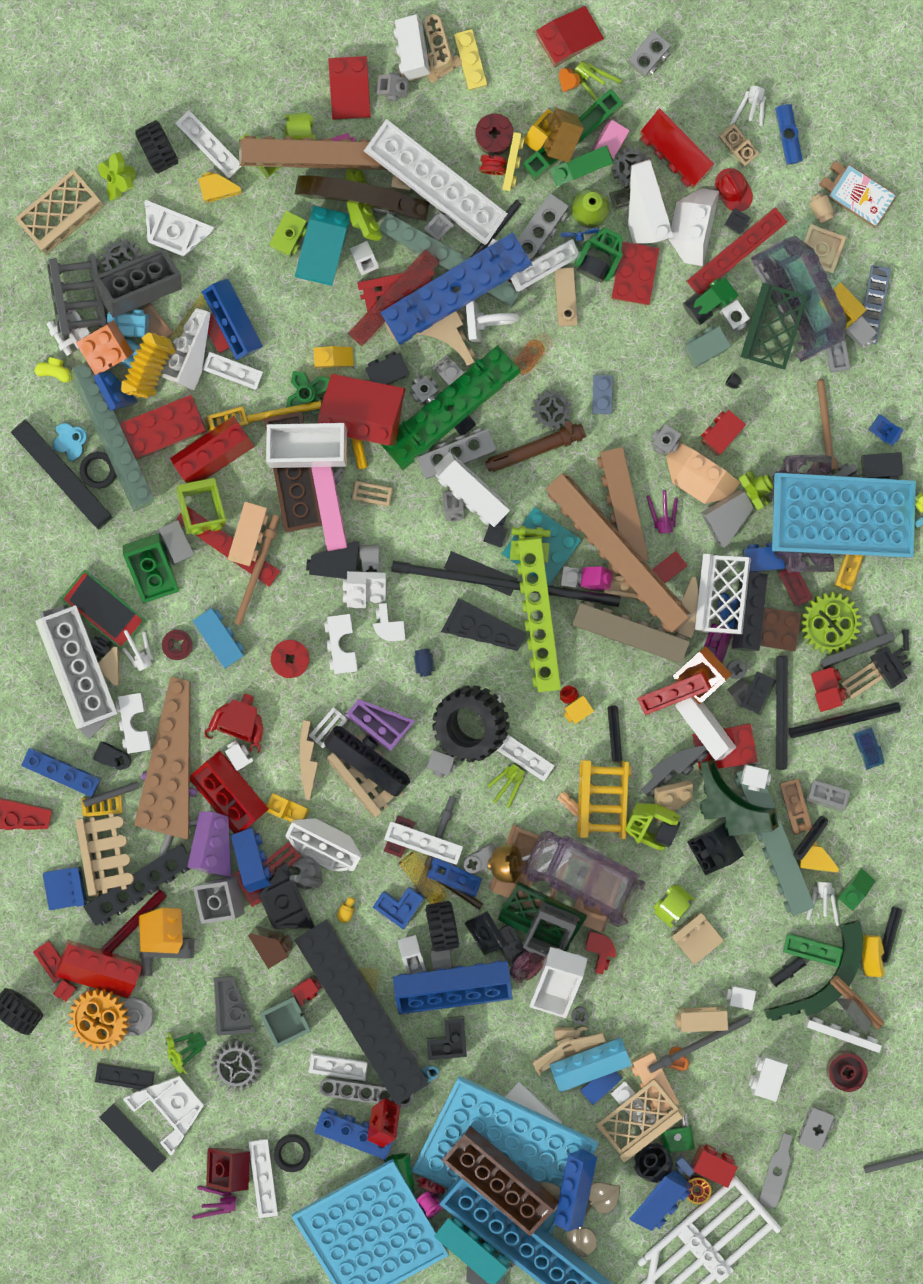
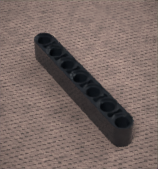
M26 419L11 431L19 443L98 530L113 518L108 510Z

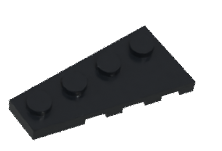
M458 598L441 631L442 633H449L518 651L527 634L461 598Z

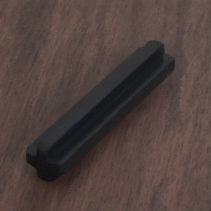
M608 706L612 761L621 762L622 748L618 706Z
M820 816L794 851L793 856L802 860L827 826V818Z
M899 907L891 908L882 941L884 954L881 956L884 963L889 962L903 910Z

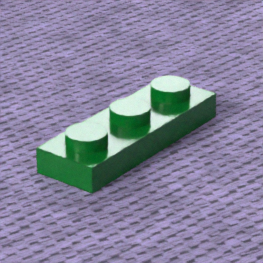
M788 932L783 952L839 967L844 947Z

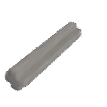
M759 263L754 267L762 283L778 287L764 263ZM773 290L771 297L775 304L784 300L781 292ZM786 301L777 306L783 315L791 311Z

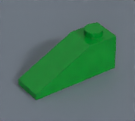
M605 145L570 160L569 163L565 162L550 168V172L556 187L613 164L614 161L608 146Z

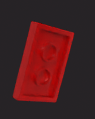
M622 242V257L616 269L611 299L649 305L659 248Z

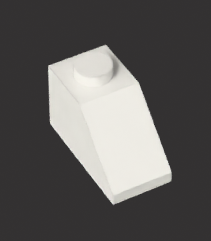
M416 935L398 940L407 974H416L420 971L427 972Z

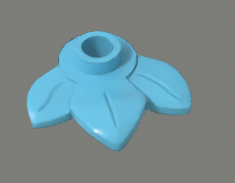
M62 423L56 427L59 436L54 440L52 448L57 452H66L69 461H74L83 452L82 445L87 440V433L82 427H73L68 423ZM76 433L79 434V439H78V440L75 439V434H76Z

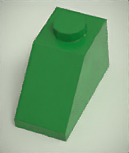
M860 868L836 897L853 911L866 897L875 880Z

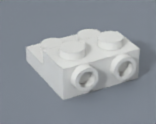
M347 571V579H343V603H347V607L366 608V602L386 603V573Z

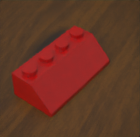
M232 416L172 456L170 460L186 483L207 479L255 446L235 416Z
M221 751L217 752L190 775L192 784L213 809L219 814L228 816L229 828L234 834L244 831L269 810Z
M67 939L55 976L95 989L98 988V990L106 989L108 993L112 991L115 995L129 998L138 980L142 965L139 961Z

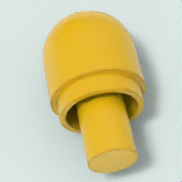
M348 897L346 903H342L337 912V919L341 923H348L352 919L355 909L353 907L355 899L352 897Z

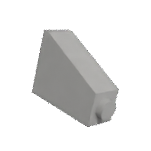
M737 490L701 512L712 536L720 547L724 548L729 544L754 508L751 504L752 499L748 497L745 491Z

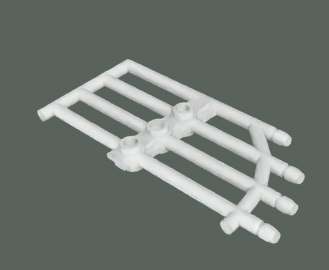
M735 1175L728 1188L722 1186L707 1202L700 1205L651 1248L644 1257L642 1256L637 1263L640 1266L645 1265L648 1260H651L648 1277L641 1284H656L655 1281L690 1250L698 1259L670 1284L683 1283L702 1265L706 1267L710 1274L699 1284H710L715 1279L721 1283L734 1271L730 1267L772 1229L778 1233L782 1230V1227ZM735 1186L742 1195L699 1231L693 1222ZM748 1200L755 1209L712 1246L705 1237ZM761 1215L767 1224L730 1257L724 1260L718 1251L755 1218ZM678 1236L685 1245L657 1269L660 1251Z

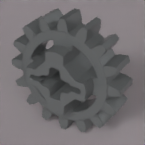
M630 146L629 151L623 148L622 154L617 152V159H613V164L616 165L611 167V171L616 172L613 175V179L619 178L617 184L625 183L624 188L630 185V179H628L631 176V171L628 170L629 165L631 166L648 159L651 161V157H645L646 151L639 152L640 147L636 151H633L632 146ZM620 163L624 167V171L622 174L619 170Z
M117 238L116 244L110 241L111 247H104L107 253L101 254L105 258L101 263L102 265H107L104 269L107 272L113 269L110 261L115 262L116 267L143 257V254H138L141 249L139 247L134 248L135 242L132 241L128 244V239L125 238L121 242ZM120 247L119 251H117L116 253H112L115 249ZM128 249L133 251L135 258L129 256ZM122 255H124L128 260L123 261L121 264L116 258H122Z
M552 389L551 393L548 394L547 390H544V396L538 394L539 400H533L536 407H531V410L536 413L532 415V418H538L536 424L542 423V429L549 426V431H552L555 426L559 430L560 424L565 426V419H571L568 413H572L573 410L568 409V406L572 405V403L566 402L568 396L562 397V391L555 394V390ZM549 398V402L546 405L540 406L544 399ZM556 398L563 403L564 407L556 403ZM553 401L554 409H557V411L554 412L551 419L550 411H547L546 408H550ZM539 413L545 414L548 422L543 420ZM564 414L561 420L555 422V417Z

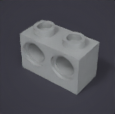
M653 30L628 59L627 63L644 78L648 74L651 76L658 68L656 64L660 59L664 61L671 53L668 51L671 45ZM659 44L662 50L654 52L651 46ZM643 58L647 59L649 61V65L647 67H642L639 64V60Z

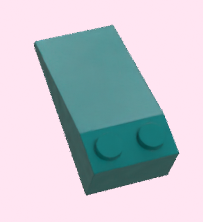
M313 205L295 273L296 278L333 286L349 230L350 216L348 213Z

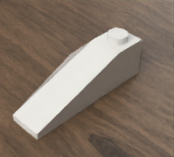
M198 308L195 309L184 325L183 334L180 338L176 337L173 341L176 351L173 355H168L170 360H165L167 365H162L164 370H160L162 375L159 377L182 387L195 390L202 373L210 312Z

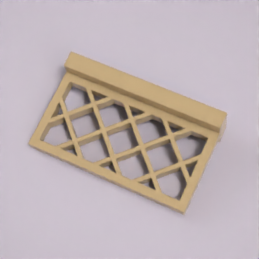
M73 169L15 219L44 254L47 255L103 208L104 205ZM73 176L78 180L77 188L67 187L68 181ZM57 190L63 191V199L53 200V193ZM67 191L77 192L76 201H66ZM80 192H88L92 196L86 202L79 201ZM41 203H49L48 213L38 212ZM52 203L62 204L61 213H51ZM65 204L75 205V211L72 214H64ZM27 215H34L33 225H25L22 219ZM38 216H47L46 226L37 225ZM51 216L60 217V224L50 226ZM36 229H46L45 236L41 240L35 237Z
M653 1079L599 1121L596 1126L618 1151L621 1160L626 1162L682 1119L685 1111L678 1107L659 1082ZM653 1085L659 1091L658 1097L648 1096V1089ZM636 1098L645 1099L644 1109L633 1108ZM647 1100L658 1101L657 1111L647 1109ZM661 1102L669 1103L673 1109L669 1112L660 1111ZM629 1110V1120L619 1119V1111ZM633 1111L643 1112V1122L632 1121ZM646 1113L657 1114L654 1124L645 1122ZM607 1121L615 1122V1131H608L603 1124ZM618 1122L629 1124L628 1133L617 1132ZM632 1124L641 1125L642 1133L639 1135L631 1134ZM617 1136L628 1137L627 1144L621 1148L617 1143Z

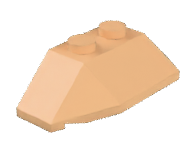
M682 443L679 444L674 453L670 451L666 456L672 483L703 504L721 501L734 493L741 483L726 470Z

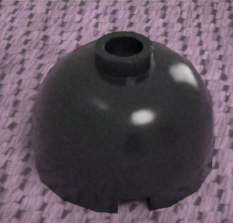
M659 1143L648 1144L637 1152L634 1157L635 1172L648 1182H660L672 1171V1156Z

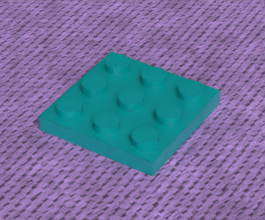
M534 507L521 526L531 529L543 527L544 530H550V538L542 537V543H549L548 563L544 564L547 585H550L581 539ZM514 535L511 540L518 541L519 535ZM511 541L502 552V555L509 560ZM511 560L516 565L517 563H521V561ZM529 573L536 579L538 578V575L536 573Z

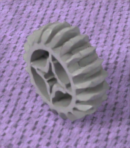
M230 1040L228 1041V1048L223 1043L221 1045L223 1051L220 1049L215 1051L219 1056H212V1059L217 1062L210 1064L211 1067L216 1068L211 1074H218L214 1080L215 1082L220 1079L222 1080L219 1085L220 1087H223L225 1083L228 1084L227 1091L230 1090L231 1086H234V1092H237L238 1086H240L242 1091H245V1084L248 1088H251L252 1083L250 1080L257 1083L258 1080L255 1076H261V1072L256 1069H262L263 1065L257 1064L262 1058H255L259 1051L255 1050L252 1053L251 1050L254 1047L252 1044L249 1048L245 1047L247 1041H244L242 1046H239L240 1041L236 1040L235 1046H233ZM231 1051H239L234 1059L223 1058L224 1055ZM244 1053L250 1058L252 1068L243 1062ZM240 1057L239 1066L242 1068H238V1070L235 1071V1074H233L234 1065H232V1063L235 1064V1062H237L238 1058ZM221 1064L229 1068V1078L224 1075ZM238 1073L250 1074L244 1080L234 1081Z

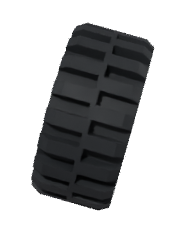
M476 685L458 688L442 699V702L437 705L436 712L433 714V721L436 722L432 724V728L437 733L434 735L436 741L439 740L441 742L440 747L442 750L446 749L448 751L447 754L451 757L457 756L456 759L459 761L465 759L467 762L484 760L499 749L508 736L506 731L509 729L510 723L506 722V720L509 718V715L503 709L506 706L503 702L500 703L497 700L499 697L496 694L491 695L490 690L487 688L480 690L481 687ZM461 708L471 709L482 718L485 726V733L482 739L470 738L462 732L457 721L458 711Z

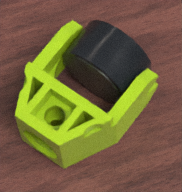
M636 803L629 816L625 830L630 836L635 838L638 844L641 842L654 849L664 850L665 846L668 848L671 846L681 823L679 821L680 816L659 804ZM653 817L662 820L656 834L647 831Z

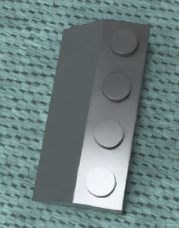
M163 248L94 277L103 303L113 318L182 289L181 274Z

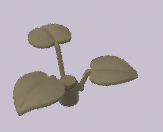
M537 1182L559 1201L561 1191L559 1186L549 1182ZM604 1182L593 1183L585 1217L593 1205L599 1213L611 1212L619 1200L620 1185ZM581 1226L570 1232L567 1231L566 1242L575 1254L587 1257L597 1246V1236L591 1229L582 1228Z

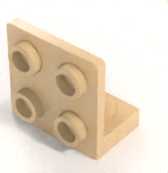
M700 911L670 934L693 964L699 962L723 942L721 936Z

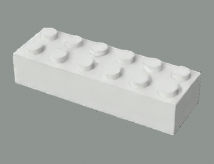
M76 605L36 620L35 622L76 729L116 715V708Z

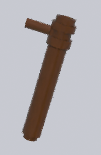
M567 421L565 427L559 429V432L492 456L485 463L489 472H496L556 448L570 446L572 442L577 441L578 443L583 441L582 439L586 438L582 423L572 424L571 421Z

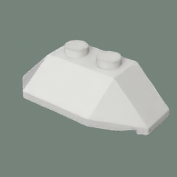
M700 188L676 202L671 226L673 237L668 240L685 264L704 266L719 191Z
M316 818L293 820L285 835L299 855L309 856L319 865L331 871H354L362 856L349 835Z

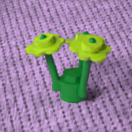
M167 1032L168 1037L165 1038V1045L168 1047V1059L173 1064L175 1072L179 1074L183 1072L187 1075L188 1073L184 1070L183 1066L197 1053L201 1052L207 1043L200 1032L195 1035L191 1032L176 1039H173L171 1033ZM189 1039L186 1042L188 1047L177 1052L174 1043ZM190 1050L193 1051L187 1058H185L182 1061V1055H184Z

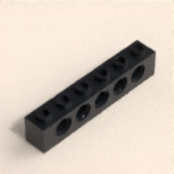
M180 843L132 874L134 882L127 885V889L122 890L121 887L109 889L108 893L101 894L83 906L95 926L107 924L111 921L110 916L115 913L119 916L128 910L127 905L131 903L136 905L144 899L142 897L148 892L150 895L160 889L158 885L165 882L167 885L176 879L174 875L181 871L184 874L190 870V868H187L190 855L184 845ZM169 860H174L177 863L175 870H170L167 867ZM154 870L159 871L161 874L160 880L152 879L151 872ZM142 881L145 885L144 890H137L135 882ZM121 891L128 893L129 898L127 901L120 900L119 893ZM110 902L113 907L112 911H105L103 903Z

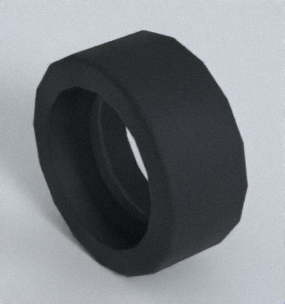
M90 453L84 457L80 464V476L90 487L106 488L116 478L115 470L106 453ZM95 459H102L109 465V475L103 481H93L88 476V465Z
M297 1134L283 1136L277 1142L274 1149L276 1164L286 1172L302 1170L310 1159L311 1149L309 1143L305 1138ZM296 1142L303 1148V1158L299 1163L288 1164L282 1159L281 1149L286 1143Z

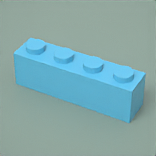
M622 1038L549 1064L559 1092L632 1066Z

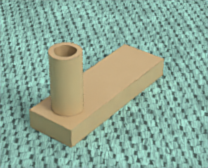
M574 267L559 268L554 271L558 327L577 326Z

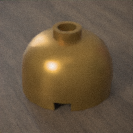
M515 844L502 845L496 848L492 853L491 859L488 860L489 870L501 882L517 883L520 879L521 872H518V866H522L520 850L518 846L514 847Z

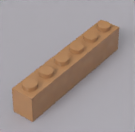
M623 447L600 452L597 462L599 469L603 468L604 476H601L603 487H607L609 493L605 495L607 505H611L613 513H610L611 522L616 524L617 530L643 560H649Z

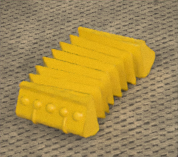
M147 333L142 337L144 343L139 344L141 349L136 350L137 355L133 356L135 361L130 362L132 368L127 369L130 374L124 375L128 380L122 381L121 391L123 393L142 398L156 395L157 391L154 386L158 385L156 381H160L158 376L162 375L160 370H164L162 365H167L165 360H170L168 355H173L176 351L169 338L159 336L156 333Z

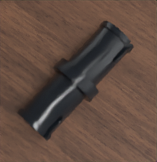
M797 957L788 965L784 964L782 969L769 977V979L777 988L778 985L788 978H793L794 974L807 966L802 957Z

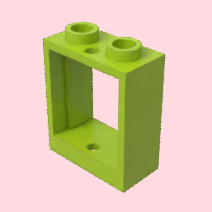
M215 478L177 485L176 495L187 534L199 535L205 530L218 531L224 527L226 518ZM210 492L217 520L191 525L184 497Z

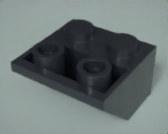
M725 822L687 841L705 875L729 866L744 856L735 837L729 836Z

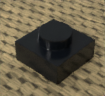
M734 208L724 226L740 235L750 217Z
M468 415L454 428L462 436L471 430L476 423Z

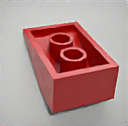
M586 6L547 23L537 29L535 34L554 68L604 40Z
M367 56L328 58L332 120L371 118Z
M747 723L723 728L737 748L724 759L715 761L718 769L758 762L751 724ZM692 734L694 746H704L698 736ZM707 752L708 756L706 759L713 758L712 755L709 752ZM698 761V767L700 772L701 762Z

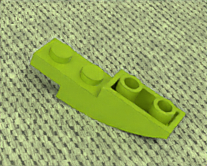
M347 169L346 180L367 184L366 176L361 170ZM347 202L353 227L361 229L364 238L379 241L383 236L380 232V226L373 215L372 208Z

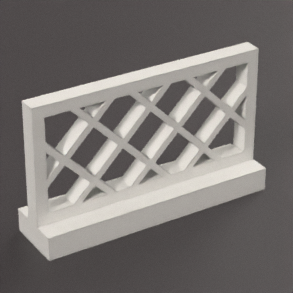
M703 554L695 630L703 633L743 634L751 558ZM718 560H723L728 564V567L721 573L717 569ZM739 561L745 562L744 570L738 574L733 566ZM732 569L736 577L728 583L723 575ZM721 578L726 585L718 592L715 588V582ZM740 579L743 583L742 589L736 593L731 585ZM729 588L734 596L726 602L721 594ZM719 597L724 604L718 610H715L713 601ZM737 598L741 602L740 608L734 612L729 604ZM727 607L732 615L724 621L719 613ZM717 616L722 623L717 628H710L711 620ZM734 617L738 620V630L730 629L727 625Z

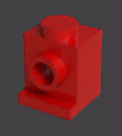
M310 976L293 987L291 991L300 1005L303 1006L305 999L310 1001L318 995L317 991L322 988V985L317 978L313 979Z

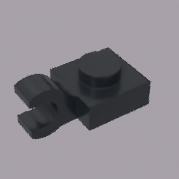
M507 515L495 527L489 524L484 542L502 547L507 533V529L502 527Z

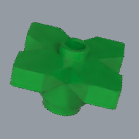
M293 371L291 383L297 390L295 394L288 397L286 408L317 401L323 402L319 395L326 392L330 378L318 376L310 383L306 373ZM308 390L310 391L309 397L306 394ZM320 409L311 410L310 412L311 414L319 415Z

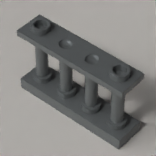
M95 253L87 257V262L61 265L57 262V258L49 259L46 262L59 338L67 337L72 329L99 326L100 328L107 324L108 315H105L103 300L94 280V277L98 275L97 270L100 269L98 258L95 259ZM90 269V281L64 284L60 280L62 272ZM93 288V300L69 303L64 301L63 294L65 291ZM96 307L98 318L72 322L67 320L66 313L68 310Z

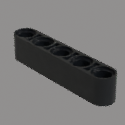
M335 726L324 739V744L330 751L392 796L397 797L401 795L410 784V778L406 773L343 727Z

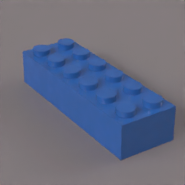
M495 961L490 964L478 963L468 967L457 966L453 969L442 968L431 972L420 971L416 974H400L393 977L395 1000L399 1015L513 999L508 961Z

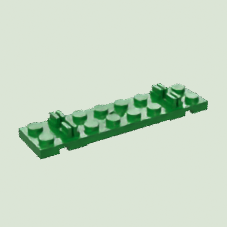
M498 345L482 359H477L476 364L473 363L470 369L438 394L436 399L426 404L406 422L403 421L402 425H399L395 445L381 444L402 470H405L415 461L414 458L419 454L423 455L432 445L502 389L506 381L510 382L521 373L520 369ZM454 406L451 411H448L449 407Z

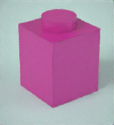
M602 566L583 567L582 587L590 591L610 590L612 582L611 570Z

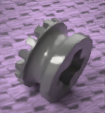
M576 1007L572 1011L571 1017L574 1023L582 1025L588 1021L589 1014L584 1007ZM577 1011L585 1013L583 1020L575 1019Z

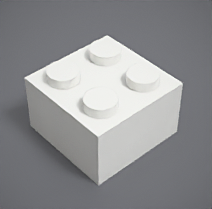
M762 1053L761 1057H757L754 1066L756 1073L751 1075L749 1080V1086H751L750 1089L754 1095L777 1101L788 1066L784 1059Z

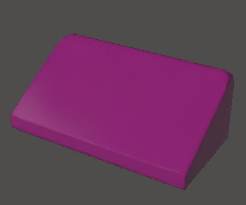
M712 623L711 628H717L719 625ZM709 632L704 647L706 646L722 664L733 634Z

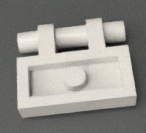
M76 309L68 310L66 313L67 320H70V322L82 320ZM53 320L46 324L50 329V335L55 337L59 344V349L64 351L67 357L73 354L70 346L75 344L79 350L76 342L90 334L87 327L72 329L69 332L70 338L65 340L64 337L59 338L57 326Z

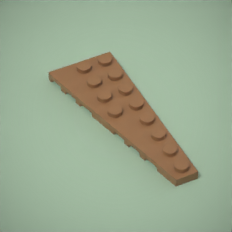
M171 677L134 826L189 839L191 681Z

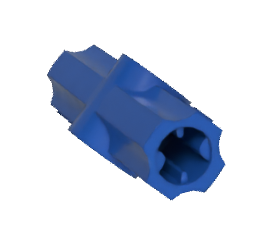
M792 104L775 107L780 132L779 138L782 142L786 165L802 162L798 129L795 124ZM784 131H792L794 137L792 139L786 138Z

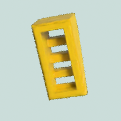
M241 406L208 415L205 421L209 432L215 428L213 420L216 419L217 426L222 424L221 417L224 418V421L229 419L228 415L230 414L231 417L235 416L236 418L235 413L237 412L241 419L239 423L241 427L249 425L244 407Z
M121 795L107 800L108 810L106 811L104 801L100 802V811H97L96 804L92 805V812H89V806L84 807L82 802L83 817L123 813ZM82 797L81 802L82 800L88 799L90 797ZM114 798L116 802V810H113L112 808V799Z

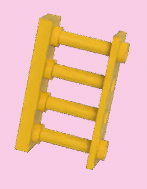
M580 760L577 837L588 838V833L618 832V838L626 839V835H628V832L625 830L627 825L628 777H631L629 762L621 761V767L593 766L590 760ZM593 774L621 775L620 786H595L590 783V776H593ZM592 793L620 794L619 806L592 805V803H589L590 795ZM592 812L619 813V825L591 824L589 822V814Z

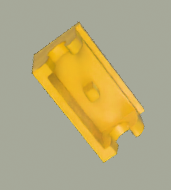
M864 555L843 556L834 586L852 592Z

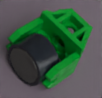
M605 227L583 243L573 264L578 267L577 271L594 281L609 282L622 257V236ZM595 248L609 255L611 259L610 265L595 257L586 255L587 251Z
M725 277L722 280L717 278L710 283L711 288L700 296L695 293L683 302L686 312L699 326L713 316L711 310L717 306L721 310L739 296Z

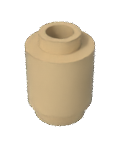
M820 193L811 198L812 202L809 204L820 223L835 217L833 214L834 209L827 195L823 196Z

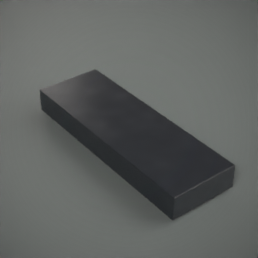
M98 1063L95 1082L141 1090L153 1085L155 1072Z

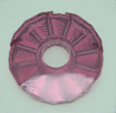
M529 951L524 952L512 964L510 969L511 978L517 983H523L522 980L524 979L527 981L532 979L541 970L543 965L541 962L544 960V956Z

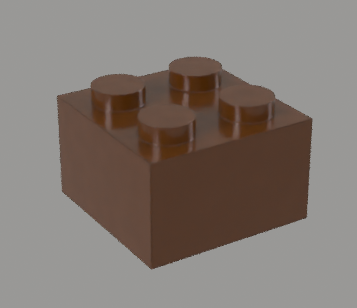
M764 607L760 646L796 651L802 613Z

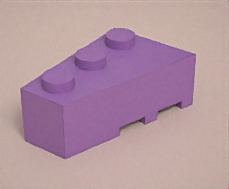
M360 699L355 702L345 715L346 718L388 752L394 748L415 722L413 719L403 717Z

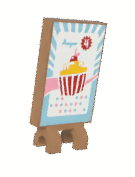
M834 161L829 169L838 174L834 182L824 177L819 186L830 192L828 195L829 199L876 228L897 195L850 164L844 168L840 163Z

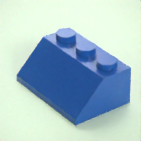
M676 1170L662 1179L629 1219L650 1231L656 1228L661 1229L667 1222L665 1219L667 1215L674 1214L679 1208L678 1202L680 1200L684 1201L691 1194L689 1190L692 1185Z

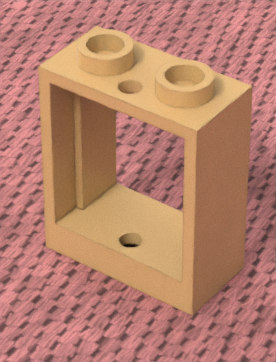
M724 1006L678 1008V1013H675V1025L679 1027L681 1032L728 1030L727 1010Z

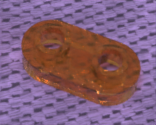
M529 341L514 360L515 365L521 371L520 375L528 374L542 357L544 346L540 341ZM532 347L538 348V352L536 354H533L531 352ZM521 362L526 363L527 367L525 369L519 367Z

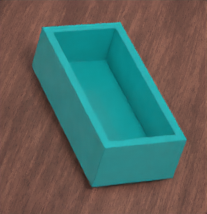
M455 1216L448 1218L434 1235L438 1241L488 1284H499L513 1267L510 1264L511 1260L503 1254H498L492 1245L484 1242L478 1234L470 1230Z

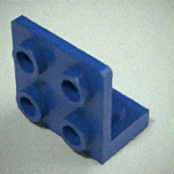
M81 866L43 873L49 910L72 906L79 907L87 904Z

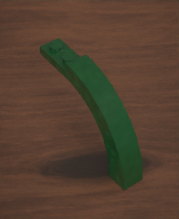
M859 920L840 925L842 947L844 949L840 966L837 967L831 978L833 979L834 976H838L848 986H850L858 971L863 952V933ZM830 979L819 991L806 998L764 1009L767 1019L775 1021L782 1019V1015L790 1014V1016L800 1014V1010H804L805 1015L809 1016L827 1008L840 998L842 994L830 983Z

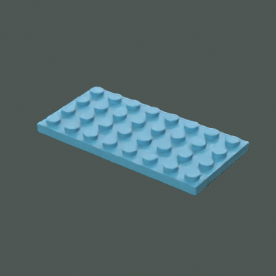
M775 473L772 551L913 558L916 481Z

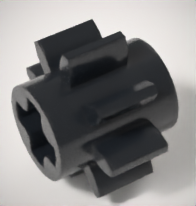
M103 635L100 639L95 636L91 641L96 659L98 656L103 658L111 648L107 644L109 639Z

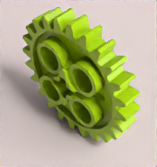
M830 591L828 597L823 592L822 598L815 595L816 601L809 600L811 606H804L807 612L801 614L805 618L800 620V623L804 625V627L800 628V631L806 632L802 637L804 639L809 638L807 644H813L812 648L814 650L819 648L821 653H824L825 649L828 654L832 653V649L835 653H839V648L846 650V644L852 646L851 639L857 640L854 634L861 632L856 629L857 626L862 625V623L857 621L861 615L855 614L859 608H852L855 602L852 600L848 602L849 597L844 596L842 598L841 593H837L835 596L834 592ZM830 605L835 606L832 614H828V607ZM820 610H822L827 618L832 620V624L842 632V635H839L833 627L829 626V622L819 613ZM820 618L821 624L818 627H814L815 619ZM846 618L848 623L846 627L841 628L840 622ZM833 632V639L827 641V634Z

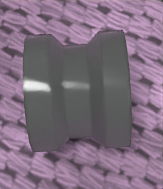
M739 660L731 661L726 667L732 674L730 678L741 679L747 672L745 664Z

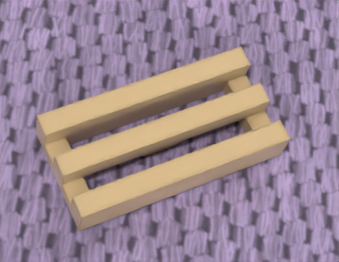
M355 481L352 500L390 507L393 488ZM358 485L386 490L388 495L358 489ZM357 493L387 498V501L357 497Z
M871 662L840 684L845 688L850 699H853L883 679L874 663ZM872 668V672H870L869 674H867L851 686H846V684H848L849 682H851L852 680H854L855 678H857L858 676ZM876 674L877 677L875 679H873L872 681H870L854 693L850 692L852 689H854L855 687H857L858 685H860L861 683H863L864 681H866L867 679Z

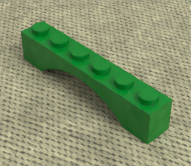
M612 89L608 90L579 117L584 129L577 145L622 108L623 102ZM542 147L528 158L522 167L536 181L560 160L549 157L545 148Z

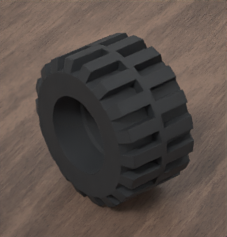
M154 120L135 130V135L154 172L159 174L178 164V157L160 122Z
M444 901L426 905V916L434 951L439 952L459 948L460 943L452 903Z
M4 988L0 993V1020L15 1031L24 1035H30L42 1019V1011L25 996L12 989Z

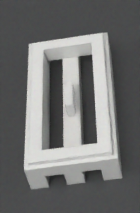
M333 707L311 732L309 737L320 747L324 748V742L320 741L339 718L342 719L338 725L341 727L348 719ZM333 713L337 714L322 733L315 737L314 735Z

